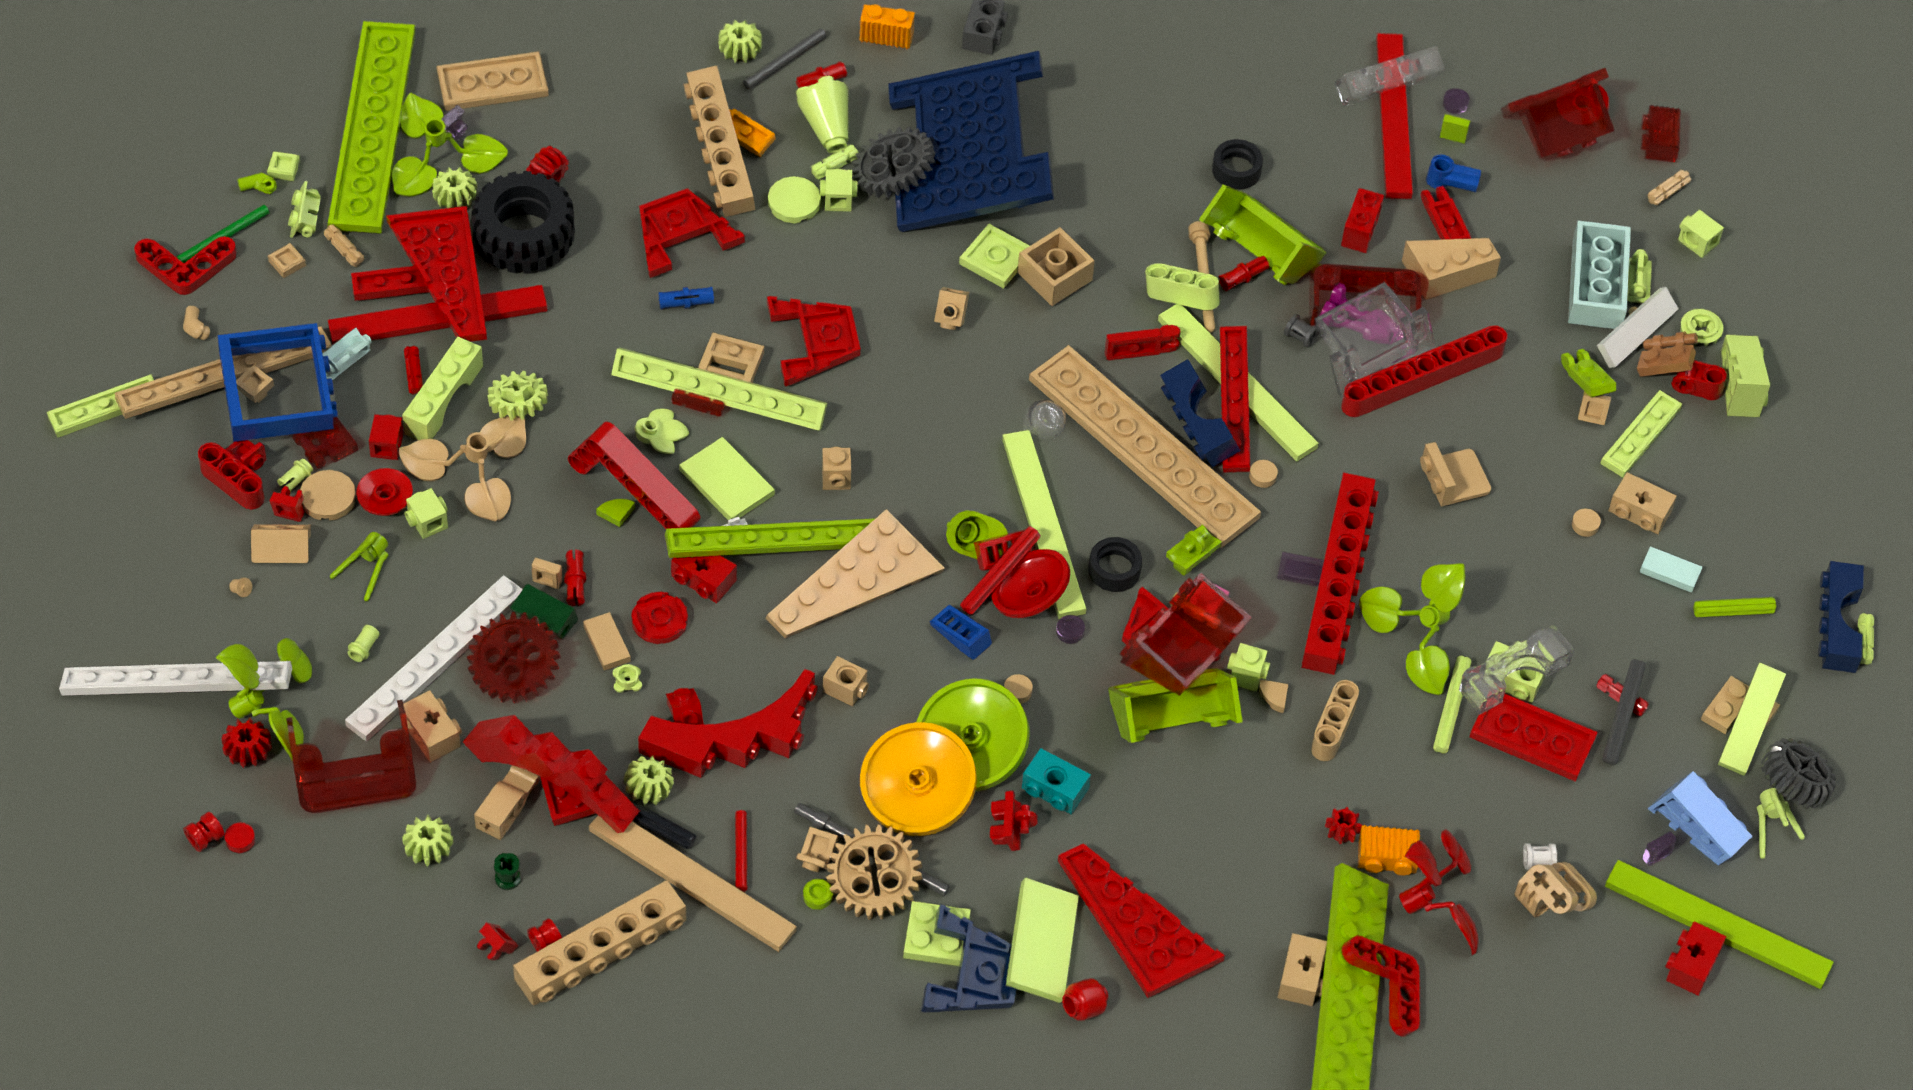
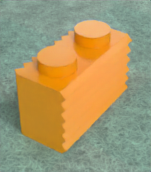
M864 4L860 19V41L909 49L914 33L915 12Z
M1363 825L1358 841V868H1364L1370 873H1378L1382 870L1394 871L1402 876L1416 873L1418 866L1406 858L1405 854L1413 843L1420 840V831L1384 828L1383 826L1372 827L1371 825L1367 827Z

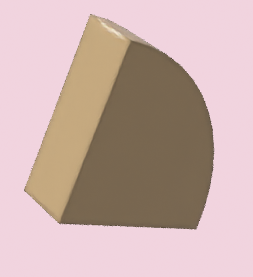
M1260 679L1259 693L1261 697L1271 705L1270 708L1284 713L1288 684Z

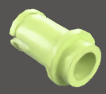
M305 459L295 460L294 466L277 480L280 487L290 480L286 486L289 487L291 492L301 481L311 475L313 468Z
M365 625L356 640L348 645V656L356 662L366 660L369 657V650L380 636L379 631L373 626Z

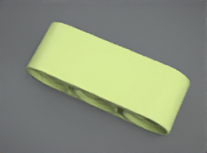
M1160 263L1152 264L1146 268V286L1149 297L1201 310H1213L1219 306V281L1216 276Z

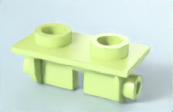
M307 181L303 183L300 190H295L291 204L295 205V208L292 210L288 220V225L292 226L291 238H293L296 231L300 232L304 237H311L316 231L317 213L321 196L316 189H306Z
M1641 249L1636 250L1632 258H1629L1627 301L1644 303L1650 297L1652 261H1648V255Z

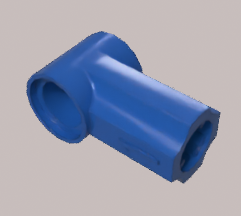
M1439 154L1431 160L1426 182L1435 189L1440 186L1444 188L1452 186L1476 192L1481 170L1454 164L1449 156Z

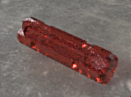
M678 388L674 389L671 397L672 404L679 406L685 404L686 408L704 413L710 411L711 415L718 417L723 414L725 403L721 400L713 399L711 401L710 397L692 392L686 394L685 390Z

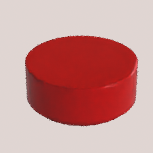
M246 823L232 824L225 832L226 846L234 853L249 851L255 844L253 828Z

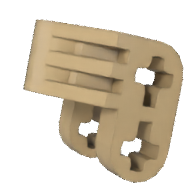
M1567 862L1553 863L1552 865H1534L1518 881L1515 891V897L1535 918L1549 909L1559 914L1572 912L1573 910H1590L1594 907L1597 900L1593 887ZM1565 871L1564 878L1558 872ZM1585 892L1586 895L1583 899L1586 903L1578 902L1580 898L1578 893ZM1564 900L1567 905L1560 906L1559 902Z

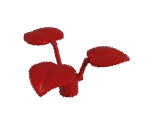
M1445 829L1441 832V840L1445 850L1452 858L1451 864L1438 872L1436 860L1427 845L1421 840L1416 841L1409 847L1405 857L1414 862L1426 878L1419 884L1400 893L1399 897L1404 909L1409 914H1413L1422 908H1425L1426 912L1433 909L1449 908L1454 921L1471 948L1472 955H1474L1478 948V932L1474 921L1461 904L1455 905L1452 901L1432 904V900L1435 899V893L1431 887L1432 884L1435 887L1441 885V878L1456 866L1459 867L1464 875L1471 871V863L1467 853L1457 842L1453 834Z

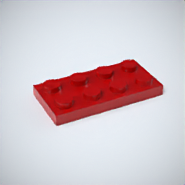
M1491 688L1470 732L1469 738L1576 782L1598 732Z

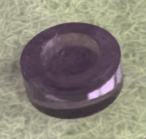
M1449 89L1444 94L1443 107L1453 114L1463 113L1468 108L1469 95L1462 89Z
M1066 615L1057 622L1056 634L1062 642L1075 644L1084 637L1085 624L1081 618L1075 615Z

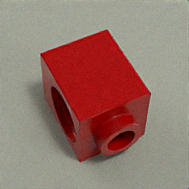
M374 414L369 437L370 457L398 460L399 448H401L404 435L402 417H395L389 414Z

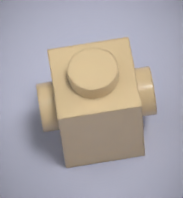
M946 287L940 289L934 322L941 323L940 327L956 330V326L961 327L964 324L970 292ZM948 306L954 309V313L949 311Z
M823 448V490H850V448Z

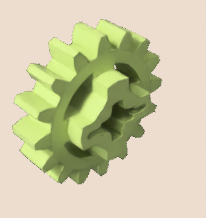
M512 371L511 376L501 375V381L494 380L493 387H488L489 407H492L493 413L499 412L500 418L509 415L510 420H513L515 416H519L521 420H524L526 414L532 417L535 416L534 410L542 411V404H547L548 402L547 386L544 384L543 378H536L535 373L526 376V371H522L520 375H516Z

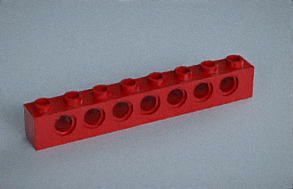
M1343 472L1301 668L1335 675L1337 664L1343 665L1346 649L1340 647L1342 641H1348L1351 626L1345 625L1346 618L1352 619L1355 603L1350 602L1351 595L1357 597L1360 580L1355 579L1356 573L1362 574L1365 558L1359 556L1361 551L1366 552L1370 535L1364 533L1365 528L1371 529L1374 513L1369 512L1370 506L1376 507L1379 491L1374 490L1376 479Z

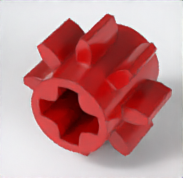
M1348 807L1339 811L1334 808L1331 815L1332 818H1327L1325 827L1330 828L1328 838L1333 837L1340 845L1347 841L1353 843L1356 834H1360L1362 824L1357 823L1359 813L1354 814Z

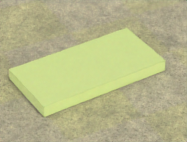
M1024 878L1021 881L1006 981L1007 986L1058 1003L1062 1002L1067 984L1078 895L1028 878Z

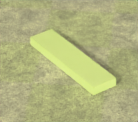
M147 375L48 411L47 416L57 438L122 415L115 400V393L153 381L152 375Z
M1659 390L1603 456L1600 464L1624 478L1625 474L1630 471L1681 410L1682 403Z
M1762 663L1758 664L1718 765L1745 776L1785 678V673Z

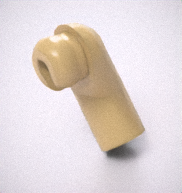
M188 306L183 323L184 331L195 339L206 340L210 335V328L204 326L203 322L198 320L199 309L195 306Z

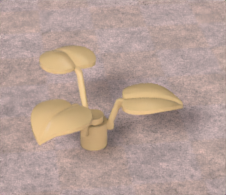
M505 416L488 422L482 427L480 432L470 434L466 445H461L460 450L449 460H447L448 450L446 446L435 439H422L408 446L399 448V455L403 465L413 476L423 481H436L444 476L445 466L452 465L465 453L468 460L478 463L480 483L471 484L465 492L464 501L467 508L478 517L491 521H500L506 516L510 507V490L506 483L499 478L485 481L484 460L487 457V453L494 451L498 457L512 458L524 450L526 444L525 418L521 420L519 416H515L513 420H510L509 416Z

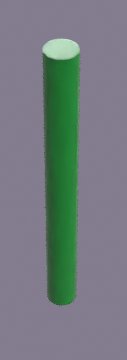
M263 204L176 256V258L183 263L187 262L215 239L231 237L268 215V208Z

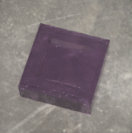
M1670 831L1647 844L1642 859L1648 866H1651L1672 854L1677 838Z

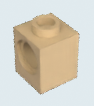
M838 656L823 676V693L852 707L858 698L862 699L869 688L867 670Z

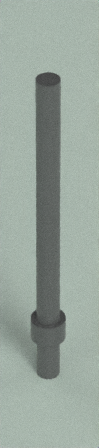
M802 803L797 804L794 813L812 822L813 827L822 831L826 830L831 834L839 836L844 841L845 834L850 838L855 837L854 832L832 821L831 816L822 811L818 813ZM869 848V855L875 858L874 849ZM885 851L879 858L887 861L894 855ZM920 869L915 870L922 874V880H917V882L942 896L947 894L950 886Z

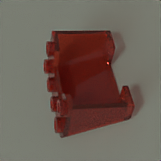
M1202 573L1194 580L1189 577L1178 589L1179 592L1169 602L1172 606L1168 610L1163 607L1153 618L1155 624L1152 627L1147 624L1142 630L1138 629L1128 641L1129 643L1120 652V655L1123 657L1120 661L1122 664L1178 696H1181L1252 619L1247 612Z

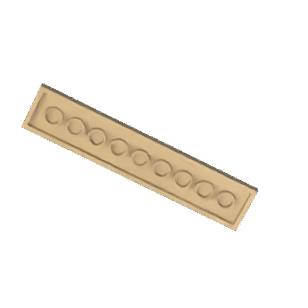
M1069 345L1030 373L1029 381L1197 528L1201 525L1205 526L1213 537L1222 541L1220 548H1223L1260 519L1261 511Z

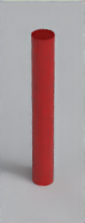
M738 810L735 812L736 888L742 892L747 891V812Z

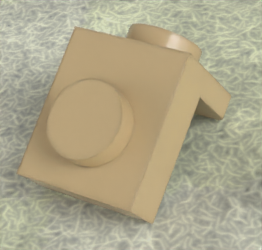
M810 827L801 854L798 853L796 858L803 862L802 868L817 873L820 868L827 870L826 865L831 862L829 854L834 853L835 844L839 836Z

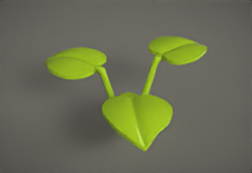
M409 93L402 106L401 128L410 138L417 139L425 134L427 141L423 162L417 157L409 156L400 159L395 164L392 170L394 192L401 196L412 197L429 191L433 187L434 178H437L436 169L427 165L431 147H440L446 140L459 153L463 154L461 158L462 165L468 171L477 174L493 170L507 157L508 150L499 141L482 134L467 136L463 141L464 148H461L452 138V134L446 133L443 112L440 107L431 101Z
M1463 563L1439 564L1428 568L1424 572L1421 579V589L1424 596L1431 600L1429 605L1424 606L1422 609L1400 610L1402 605L1401 595L1396 590L1384 586L1366 591L1359 599V607L1366 623L1376 632L1388 633L1393 631L1399 624V615H1418L1422 624L1431 628L1420 643V650L1408 653L1406 670L1409 678L1417 687L1435 695H1441L1444 692V686L1450 670L1449 659L1445 651L1440 647L1430 645L1425 648L1434 633L1439 631V625L1448 622L1450 611L1455 609L1461 601L1465 586V566Z
M284 638L279 641L277 653L280 661H291V674L298 683L308 681L312 675V666L307 655L293 640ZM234 644L225 648L217 655L216 659L222 662L244 687L236 696L229 699L231 712L239 719L251 713L253 717L269 713V722L274 733L291 760H295L304 742V734L299 722L288 710L280 712L277 707L260 709L264 703L262 692L265 690H252L258 687L260 675L257 673L258 662L255 656L247 647L241 644Z

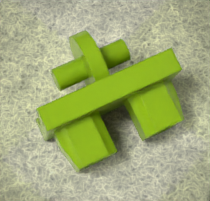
M1203 525L1194 531L1187 532L1183 540L1166 552V557L1173 563V567L1184 576L1221 547L1222 541L1213 537Z

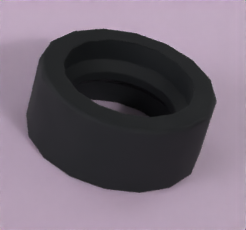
M1240 139L1228 140L1220 144L1214 152L1212 173L1221 185L1237 190L1246 189L1256 184L1259 180L1263 156L1253 143ZM1231 157H1240L1248 160L1253 165V168L1243 172L1232 171L1226 168L1222 161Z
M1120 537L1105 538L1099 541L1091 550L1088 564L1089 576L1094 584L1103 590L1121 592L1130 589L1138 582L1143 562L1141 552L1128 539ZM1107 555H1119L1128 559L1132 567L1123 574H1112L1103 570L1099 565V561Z

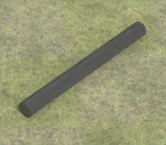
M820 28L745 79L743 81L744 86L750 89L824 39L826 37L825 31Z

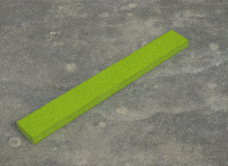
M875 519L666 529L665 539L669 558L842 549Z
M1617 860L1606 881V888L1688 927H1691L1695 921L1727 936L1724 944L1819 989L1822 988L1834 963L1821 955L1620 860Z

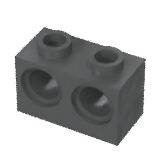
M973 0L963 30L962 49L992 55L994 46H999L1001 42L1002 31L1000 27L1006 26L1008 12L1004 11V0Z

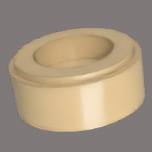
M1258 460L1252 464L1249 478L1257 487L1267 488L1276 482L1278 470L1272 462Z
M1580 509L1573 516L1572 528L1581 536H1593L1599 530L1600 516L1591 509Z
M1016 674L1006 679L1004 687L1018 699L1020 704L1027 702L1031 698L1033 686L1029 678Z

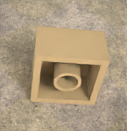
M1058 228L1019 253L1017 273L1053 306L1093 280L1095 260L1062 228Z

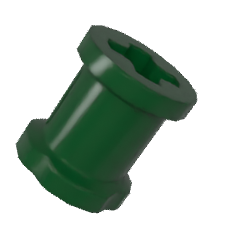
M501 853L494 860L495 883L504 890L516 888L521 881L520 861L513 853Z

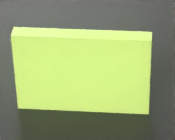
M723 437L679 465V471L727 520L736 517L741 518L775 495V489Z

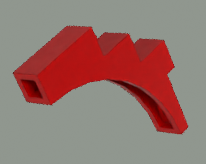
M804 669L794 685L778 700L764 709L741 719L719 724L693 725L671 722L650 716L638 737L639 753L650 758L653 756L657 761L664 760L665 764L699 778H702L706 769L710 770L713 767L716 757L746 768L750 759L754 760L757 757L760 747L790 758L793 750H798L804 739V734L801 733V721L806 711L805 705L807 701L814 699L818 686L815 685V673Z
M515 715L479 721L463 741L481 762L510 764L541 776L566 790L600 816L616 833H623L640 812L605 774L608 769L590 749L570 752L552 732L533 735Z

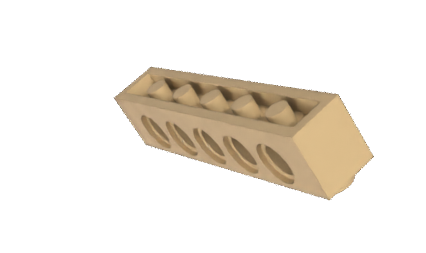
M717 66L687 72L688 83L683 84L687 99L692 98L694 104L689 106L692 119L699 122V127H695L699 143L704 142L705 148L701 149L704 163H710L711 170L707 171L710 185H716L718 191L713 193L717 209L722 208L724 217L755 210L754 197ZM717 140H721V141H722V142H720V143H714V142L717 141ZM728 162V164L721 165L720 163ZM728 184H735L732 187H726Z
M666 880L514 964V979L533 1006L540 1002H548L556 993L563 989L578 985L588 975L603 971L613 961L624 959L638 947L649 945L663 933L669 930L674 931L681 927L686 921V905ZM649 915H657V916H659V917L654 918V919H651V918H648L647 916H649ZM624 929L634 930L630 933L622 932ZM599 943H606V944H608V945L605 946V947H598V946H596V945L599 944ZM574 957L582 958L580 961H572L571 959ZM550 971L556 972L552 976L545 975V973Z

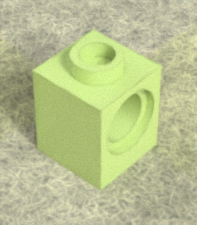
M1698 210L1694 215H1688L1683 219L1679 227L1681 231L1678 240L1703 258L1719 244L1724 227L1701 210Z

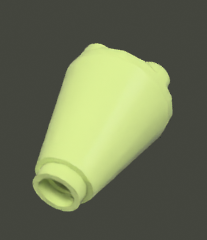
M825 76L820 78L816 84L797 89L798 106L823 147L827 149L828 153H836L839 150L843 151V148L847 147L848 88L846 84L841 81H834L832 76Z

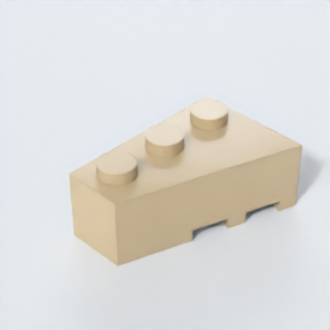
M1489 238L1406 241L1402 262L1424 299L1427 300L1495 278L1501 257Z

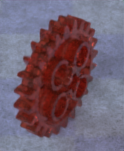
M515 612L511 613L508 620H506L503 614H500V622L498 623L492 618L489 619L491 627L488 629L481 625L480 628L483 635H473L477 645L468 646L470 652L473 653V655L467 656L468 662L473 664L468 667L471 675H474L472 678L476 685L480 684L479 688L482 693L489 690L488 694L491 699H494L499 694V699L502 703L506 701L508 696H510L513 703L517 702V698L520 695L525 702L528 701V693L530 692L536 697L539 696L537 688L540 686L547 690L548 687L545 680H555L551 670H559L560 668L558 663L554 661L560 659L561 655L559 651H556L560 646L557 640H553L555 638L553 631H547L548 626L545 622L539 625L537 616H534L529 621V617L525 612L520 619L517 618ZM512 635H520L516 642H508ZM534 652L540 653L537 659L528 660L530 654ZM492 655H500L496 662H488ZM520 673L517 679L513 681L508 680L510 674Z

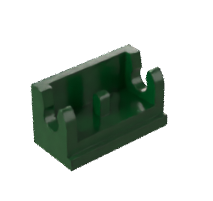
M528 583L510 607L511 611L517 616L529 619L553 632L554 635L562 640L578 621L573 607Z

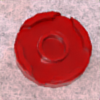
M662 591L649 593L641 597L632 610L631 620L633 629L646 642L654 644L670 643L678 639L686 630L688 624L687 607L680 598L669 596V593Z

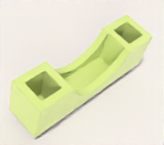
M460 337L456 338L403 413L405 435L416 440L434 438L443 424L446 408L455 391L462 384L470 386L482 369L481 346Z

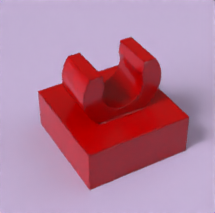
M288 486L283 487L281 493L273 492L269 501L274 515L301 522L304 515L302 507L304 495L302 490H298L294 497L290 496Z
M486 922L479 930L485 938L478 942L477 948L485 951L491 945L492 951L487 956L489 960H497L502 952L512 954L519 946L499 925Z

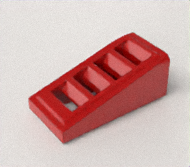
M1024 530L973 542L979 570L991 569L1000 559L997 544L1001 543L1004 554L1008 550L1007 541L1011 540L1013 544ZM990 546L994 557L992 561L989 559L987 547Z

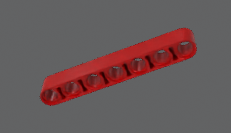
M1488 326L1347 384L1344 389L1341 409L1349 417H1359L1500 359L1504 353L1507 332L1500 326Z

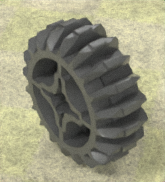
M1782 738L1770 745L1761 760V770L1765 773L1764 778L1771 782L1770 787L1775 788L1778 794L1786 797V801H1793L1796 806L1802 805L1806 809L1809 807L1815 809L1828 801L1837 786L1835 783L1836 776L1832 773L1833 768L1826 764L1827 760L1822 759L1819 756V752L1813 751L1811 746H1805L1802 741L1796 742L1792 738L1788 740Z

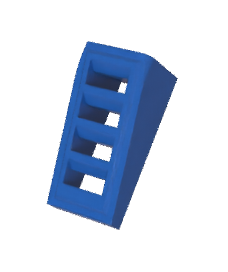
M950 604L930 620V625L972 660L977 658L992 643L987 628ZM951 618H954L950 624L945 625Z

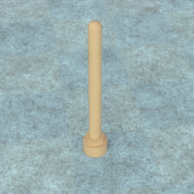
M1197 221L1188 227L1189 238L1196 246L1198 272L1209 274L1206 243L1210 238V227L1208 224ZM1203 310L1204 328L1209 333H1212L1215 330L1213 310Z

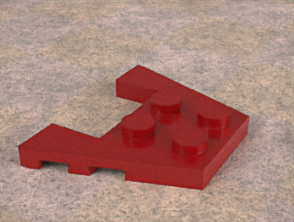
M688 188L639 206L650 278L672 270V262L664 248L709 231L712 232L723 251L745 243V236L740 230L735 231L729 226V222L724 217L719 218L711 211V207Z
M767 296V306L771 322L799 319L807 357L781 360L780 367L784 386H790L860 356L861 348L851 306L822 302L812 305L801 303L799 299H790L789 302L777 300L776 296Z

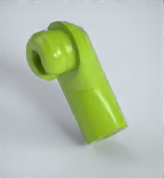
M257 173L237 179L241 192L254 188L265 194H271L277 187L276 181L264 173Z

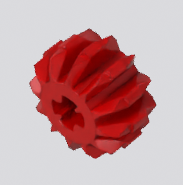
M552 146L543 147L539 153L535 154L533 160H530V165L526 168V171H531L534 175L538 173L544 174L548 180L552 178L560 183V180L564 178V174L568 170L569 159L557 148Z
M249 717L246 723H242L237 719L236 726L227 725V733L222 734V749L224 755L229 757L232 765L240 762V765L244 768L247 763L251 762L256 767L257 759L266 761L267 752L271 751L272 748L271 735L268 729H264L261 721L253 724V720Z

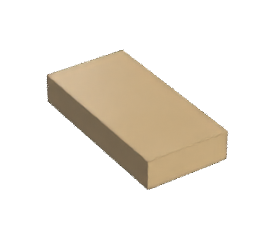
M610 612L583 621V627L604 671L631 662L630 654Z

